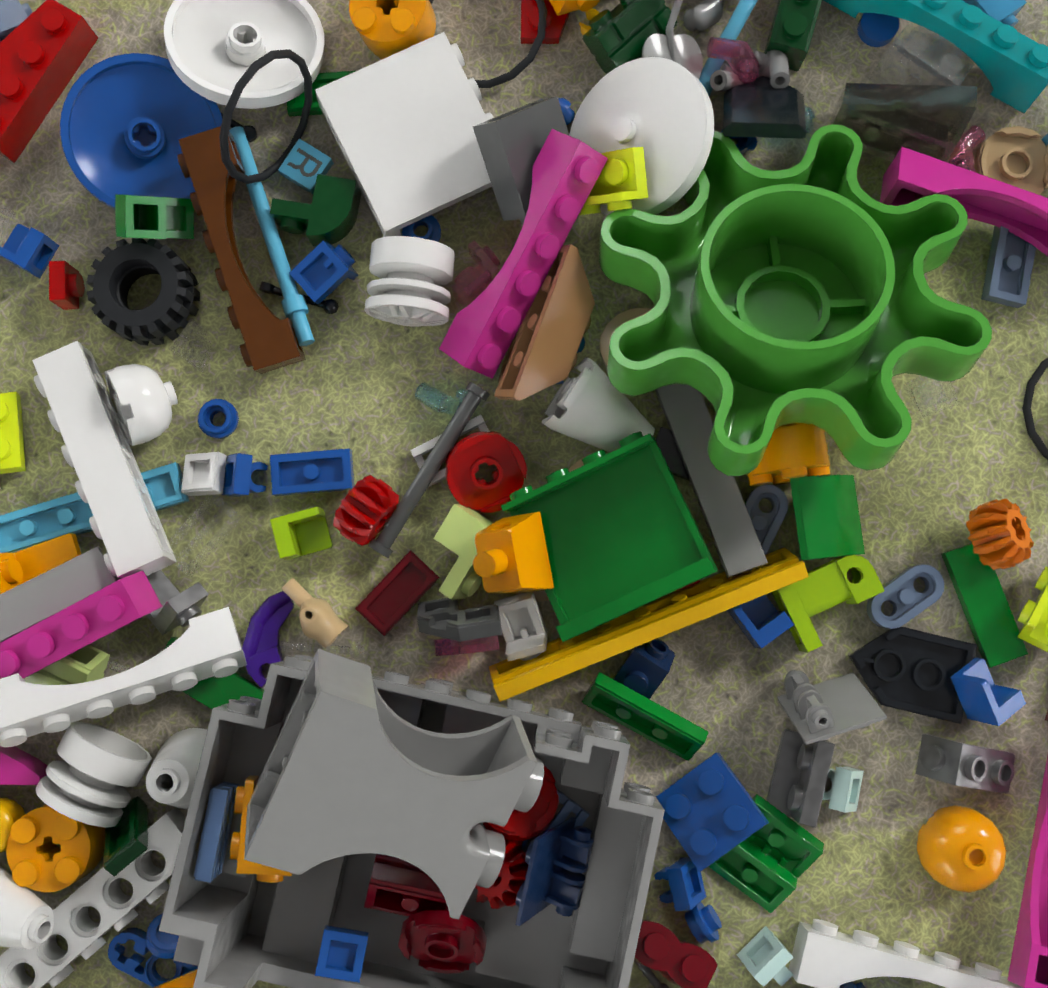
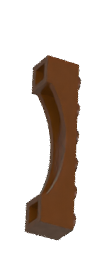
M220 126L178 139L182 153L178 154L177 158L185 178L191 177L195 189L194 192L190 193V198L195 212L198 216L203 215L207 230L202 231L206 247L210 254L216 253L220 268L215 269V274L223 292L228 291L232 306L227 307L234 329L241 330L245 342L240 345L243 360L247 367L253 366L254 371L263 374L304 361L306 358L302 346H299L291 320L289 318L280 320L265 305L252 286L241 262L233 226V199L237 180L230 176L221 160ZM229 131L230 159L236 170L245 174L234 137Z

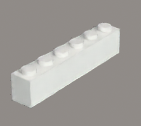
M75 341L32 360L38 374L34 376V382L41 395L47 398L51 410L47 411L48 418L57 432H61L65 445L61 446L62 454L67 463L72 468H75L79 478L75 482L76 490L81 499L90 506L93 516L89 518V522L95 535L104 542L107 553L104 554V561L113 576L117 575L121 579L140 571H144L145 575L148 576L176 563L177 561L92 353L81 343Z

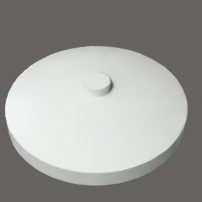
M174 0L164 22L166 53L173 70L190 89L218 104L227 105L236 83L250 65L272 50L290 49L302 57L312 77V83L317 78L323 64L324 31L317 13L307 0ZM289 58L274 59L256 72L243 89L235 108H267L283 104L304 92V78L299 66Z
M644 57L618 66L606 74L591 89L575 115L569 136L581 140L599 153L643 147L648 198L632 200V209L657 215L679 201L701 174L712 146L714 113L705 87L690 71L670 59ZM607 204L601 205V213L607 216L614 212L608 211Z

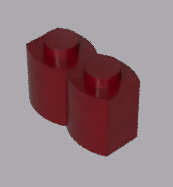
M642 920L634 961L659 971L665 979L681 988H708L718 966L715 959L701 947L679 941L676 935L665 926L656 922Z

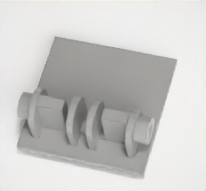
M792 670L786 674L784 680L786 694L777 697L806 745L817 741H825L830 737L854 729L865 728L870 724L887 719V715L853 672L812 685L809 683V678L804 672Z

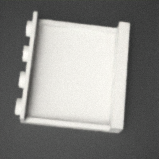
M444 32L315 89L319 107L384 237L401 236L400 229L492 187L473 126L494 117L490 112L484 113L479 103L482 100L480 89L473 77L467 79L462 69L465 66L462 53L456 43L450 45Z

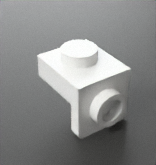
M533 591L494 601V605L496 604L499 607L502 633L506 641L505 655L508 661L516 659L530 660L547 650L548 631Z

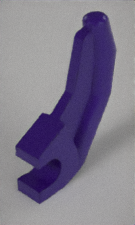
M284 591L268 597L253 614L242 645L247 662V672L261 688L265 687L267 680L262 674L263 666L266 663L271 664L283 661L279 645V630L295 606L293 600Z

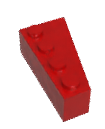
M46 0L0 42V155L13 163L17 161L98 40V36L81 15L55 0Z

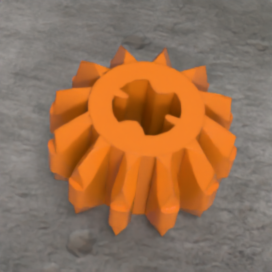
M1007 498L1002 500L995 499L979 505L976 509L969 512L970 520L966 522V527L970 531L968 539L974 546L973 553L979 554L980 562L983 565L990 566L993 570L1011 568L1031 558L1030 548L1034 544L1030 537L1032 529L1026 523L1027 517L1021 515L1019 506L1016 503L1012 504Z

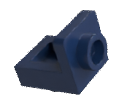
M658 638L634 647L612 679L650 699L669 673L675 653L669 649L666 643Z

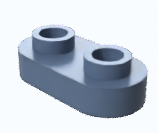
M774 485L757 487L749 493L744 502L764 554L768 552L788 511V499L785 493ZM761 499H768L771 502L772 509L769 513H763L759 509V501Z
M925 564L907 568L883 585L884 592L868 599L867 614L870 620L881 628L894 629L903 626L940 599L944 591V579L941 573L936 568ZM918 577L925 583V588L921 593L917 592L913 586L915 579ZM886 600L893 606V611L889 616L884 615L881 611V605Z

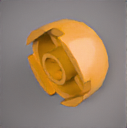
M953 805L940 808L934 812V815L928 819L927 823L922 825L918 834L917 851L923 868L934 880L952 890L970 893L984 890L994 883L1005 867L1007 853L1003 835L995 824L980 812L969 807Z

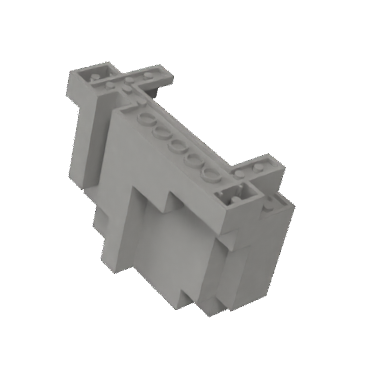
M295 654V657L286 656L285 661L271 663L262 699L240 696V700L229 699L228 704L212 709L159 927L161 932L179 936L173 960L198 966L193 988H252L258 980L290 988L629 987L665 810L656 796L650 793L651 788L630 782H625L624 789L622 788L631 744L621 734L622 731L618 730V726L600 721H593L592 727L582 726L580 721L573 720V712L557 708H549L548 714L532 711V703L508 698L507 705L491 702L492 694L467 689L466 696L460 695V691L452 690L453 682L442 679L430 678L426 680V683L415 685L408 683L410 676L397 672L385 671L384 677L372 675L379 694L394 713L410 724L424 730L444 734L469 733L490 727L511 714L520 717L533 753L551 771L556 781L555 787L589 812V817L582 826L592 831L591 837L594 839L590 860L587 863L588 870L582 873L586 879L585 883L580 885L583 886L580 905L577 910L573 911V915L569 917L562 916L556 912L557 906L550 904L521 926L515 925L519 910L517 905L513 907L505 905L500 909H491L489 900L484 903L476 902L478 890L474 888L461 915L474 920L485 932L487 942L483 961L479 965H476L475 962L471 963L469 970L462 973L443 974L425 970L423 967L418 966L419 959L410 955V960H408L402 954L398 943L402 924L408 918L407 916L364 908L376 854L367 853L341 856L325 861L301 875L292 874V876H284L282 882H260L256 880L257 874L236 873L237 860H230L233 831L240 832L242 814L234 813L222 873L215 879L213 878L211 883L195 880L193 876L210 790L224 781L245 786V780L249 775L259 776V781L314 657ZM560 802L558 804L553 819L558 814L560 809L563 807V804H561ZM571 811L564 821L575 817L576 814ZM547 827L539 835L530 838L522 850L527 851L531 841L542 835ZM325 925L369 932L360 983L315 976Z

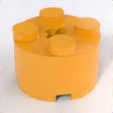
M429 0L349 1V13L355 28L366 46L381 60L427 40L435 34L436 17Z
M805 423L787 424L774 430L758 467L747 474L749 486L773 483V485L789 484L791 478L831 475L825 430L813 424Z
M48 805L26 813L13 823L7 841L6 855L13 881L20 887H27L44 893L56 892L67 888L91 873L101 861L105 849V828L73 820L55 811Z

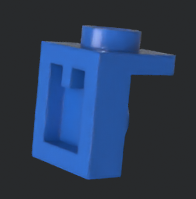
M322 241L289 272L307 295L317 304H320L347 278L354 280L359 276L352 267L356 261L342 245L339 244L334 247L325 241Z

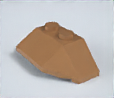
M572 244L561 247L507 350L498 379L499 385L494 394L499 399L521 401L567 379L569 372L576 365L577 351L583 335L590 327L591 313L595 301L578 248Z

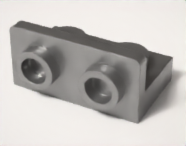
M785 729L782 732L766 801L785 815L791 816L798 823L816 828L835 744L825 740L806 745L798 732Z

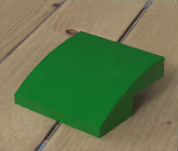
M820 475L791 478L790 484L801 560L865 554L854 475Z
M756 794L752 799L769 823L708 867L769 913H772L796 889L797 879L823 854L824 843L760 795Z

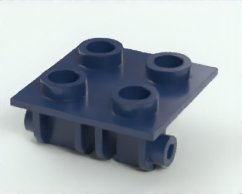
M575 817L569 818L531 841L525 856V862L529 865L526 879L520 886L516 897V905L519 907L515 925L521 926L550 904L557 906L556 912L567 917L572 916L573 911L579 908L583 886L580 885H583L586 879L582 873L588 870L587 863L590 860L594 839L591 837L592 831L589 828L575 826Z

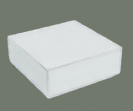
M220 452L186 454L181 493L187 496L223 494L227 456Z

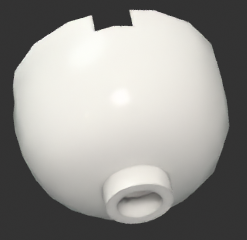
M138 364L122 365L104 372L111 399L114 398L118 411L117 415L128 443L135 446L159 437L171 423V406L178 404L172 383L170 381L163 383L156 371Z

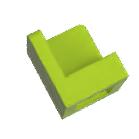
M313 507L270 519L280 559L291 560L327 550L333 546L325 512L320 507Z

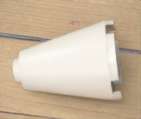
M590 358L583 359L575 367L581 372L577 378L573 377L571 379L568 377L564 381L545 412L549 417L542 420V424L551 430L607 452L620 448L619 441L633 433L641 431L643 436L649 433L653 436L655 428L629 399L611 384L609 377Z
M189 728L181 730L169 737L161 746L146 776V789L155 801L188 810L208 729Z
M0 866V947L34 949L51 935L54 928V912L50 906L27 887L18 886L13 881L12 875Z

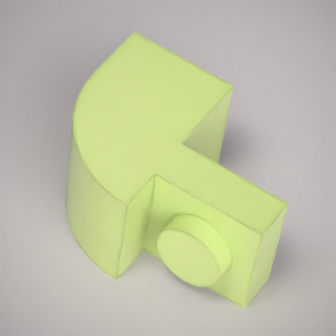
M459 504L452 506L433 538L459 556L438 590L451 600L466 599L467 596H472L479 588L482 577L478 576L473 568V560L477 555L475 535L493 524L477 511Z

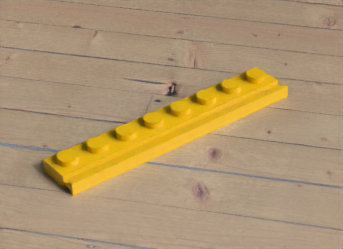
M784 547L766 554L768 563L765 566L728 579L724 571L704 579L700 583L654 600L570 640L562 642L561 638L548 642L547 650L533 659H516L513 661L506 659L491 665L489 670L499 702L808 578L809 575L805 563L799 561L797 556Z

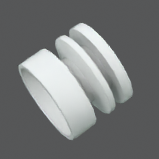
M386 236L376 239L371 245L369 270L373 275L381 279L372 280L367 284V292L371 297L365 301L366 314L373 318L402 326H437L447 323L449 321V308L445 305L450 303L451 294L441 285H446L453 281L454 250L442 243L419 237Z
M73 722L66 730L57 747L58 755L65 761H52L48 764L46 768L47 776L40 779L35 788L36 794L46 805L73 820L92 826L115 827L123 815L122 808H125L131 800L129 792L124 787H136L139 784L152 758L139 744L112 730L87 722Z

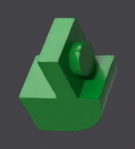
M115 194L116 236L146 239H194V207L191 199Z

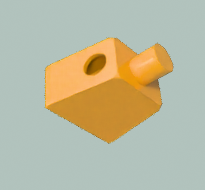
M540 511L501 518L476 533L477 555L473 560V568L476 574L482 577L486 593L517 594L554 588Z

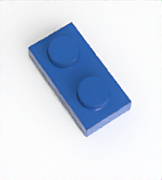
M350 448L270 455L272 495L274 496L352 490L354 487L353 458Z

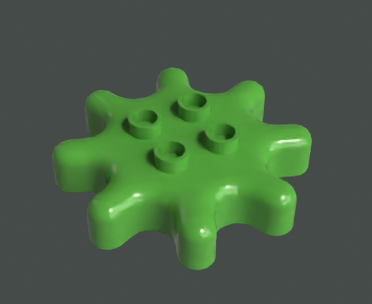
M831 124L819 128L812 135L801 162L792 168L777 171L762 170L751 165L728 136L722 135L719 131H714L712 146L706 164L693 186L683 196L689 208L680 214L672 216L654 215L637 209L615 210L607 215L602 223L599 249L601 270L613 282L646 294L655 306L646 314L620 325L611 335L607 365L609 380L620 393L630 396L644 395L672 384L688 385L705 395L713 404L716 412L707 452L714 467L727 476H742L757 468L764 456L773 431L780 426L792 423L813 424L825 430L834 440L844 458L854 467L866 471L883 468L893 460L907 439L912 425L908 409L897 394L892 383V377L907 373L945 382L961 379L971 371L992 339V328L988 319L981 312L936 295L928 286L924 276L925 273L935 270L945 263L951 255L968 224V215L964 206L956 199L941 194L925 196L911 203L899 206L886 205L870 197L861 189L857 181V167L862 155L863 144L860 137L846 126Z

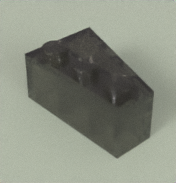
M846 83L829 125H843L852 129L861 139L863 144L862 152L891 162L901 147L948 162L977 108V86Z

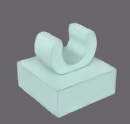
M836 767V770L829 769L828 777L832 782V788L828 792L824 791L822 799L830 800L829 809L844 813L857 810L863 770L851 767Z
M767 926L737 954L751 975L763 987L772 978L780 986H783L794 975L785 966L793 956Z

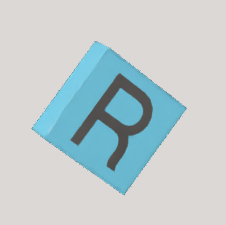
M299 138L278 171L282 176L313 195L317 174L326 175L334 162L332 158Z

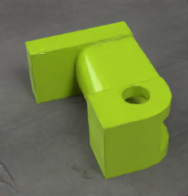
M850 555L836 558L808 571V578L771 593L779 610L785 611L794 623L789 628V631L799 651L808 653L823 646L810 617L845 601L847 604H859L885 590L869 560L862 556ZM848 570H850L853 575L851 582H849V580L847 579Z

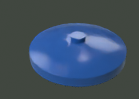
M141 53L122 54L107 58L93 65L73 84L63 104L60 136L65 157L79 182L100 202L115 209V194L191 199L190 193L194 192L195 189L191 177L185 178L180 168L177 155L182 153V149L178 139L220 127L222 125V115L216 102L199 95L177 76L168 59Z

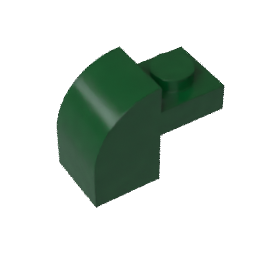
M317 174L312 204L273 198L270 215L276 224L280 226V229L285 232L303 234L304 230H307L306 236L312 246L317 247L322 241L332 245L346 237L355 225L362 193L356 180Z

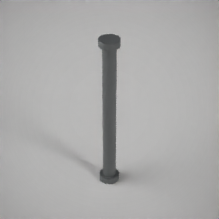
M472 382L468 383L465 388L468 390V393L378 538L376 540L372 538L368 546L387 558L390 557L393 552L390 547L482 400L486 401L490 394Z

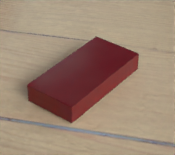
M410 550L355 609L383 636H386L440 577Z

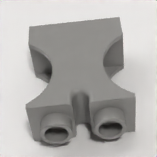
M317 649L247 805L244 860L301 875L325 861L346 855L372 853L396 857L424 871L440 888L445 897L450 917L459 920L475 886L489 888L494 884L502 868L505 856L504 836L500 833L484 829L483 822L504 827L513 810L529 811L535 804L542 787L544 764L540 758L535 757L520 717L511 714L490 727L469 733L444 734L421 729L403 720L385 703L376 688L370 666Z

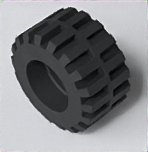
M132 238L131 244L125 239L116 241V249L111 250L109 247H106L102 251L105 255L103 260L100 262L95 259L91 265L96 270L95 275H88L87 284L93 287V290L87 291V298L94 304L91 309L95 316L100 318L104 325L130 342L135 341L139 345L148 346L149 341L155 345L165 344L164 336H167L172 341L180 337L176 331L179 327L187 331L191 323L186 319L189 314L196 317L199 310L193 304V301H200V292L194 287L198 285V281L191 272L190 267L166 244L163 246L155 239H149L146 242L143 238ZM145 275H160L161 291L157 299L144 309L130 310L127 297L132 284Z

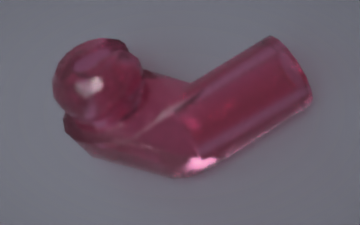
M711 37L707 46L708 58L727 60L732 71L742 83H752L757 79L759 63L747 42Z
M972 125L948 147L946 151L947 162L976 172L972 151L986 139L984 131L977 125Z

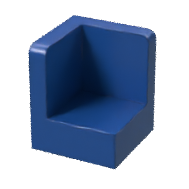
M17 224L4 246H0V257L40 279L59 245L42 232L32 227L29 229L22 224Z
M766 595L727 610L754 648L762 649L794 625L785 611H777Z
M974 658L950 677L967 719L1000 726L1026 705L1021 690L994 684L986 661L983 658Z

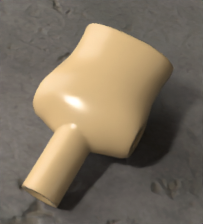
M294 578L290 579L281 588L300 607L299 619L304 635L315 639L325 649L336 640V637L343 630L349 627L336 615L326 600L312 597Z

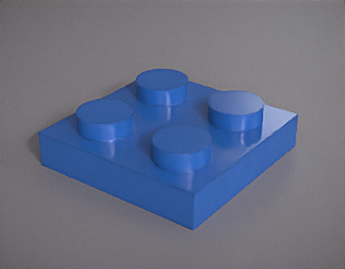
M719 752L710 756L656 796L665 810L664 821L699 872L706 869L769 823Z

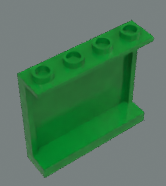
M641 431L633 433L619 441L620 448L608 454L604 450L594 452L582 459L584 466L569 472L568 468L555 471L545 477L547 484L534 490L531 485L523 487L509 495L511 501L501 506L503 512H509L511 516L538 511L541 513L554 588L546 589L545 592L560 623L559 626H556L562 642L718 572L658 443L650 433L643 436Z

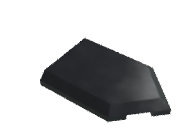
M764 76L735 86L724 93L722 135L731 137L806 138L804 95L789 85L785 88H773L770 84V78Z
M899 627L888 630L848 655L879 705L957 724L962 723L964 709L950 677L975 658L977 644Z

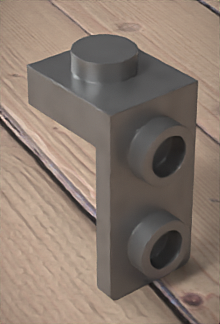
M161 570L147 576L163 607L146 616L162 635L179 625L182 627L189 625L188 619L201 615L200 606L209 593L199 582L180 593Z
M922 734L915 774L955 786L1007 794L1014 777L1013 765L1015 755L1006 751Z

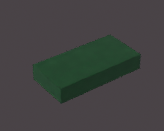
M138 796L129 801L125 808H122L123 815L115 827L105 828L104 869L114 877L148 849V809L145 802Z

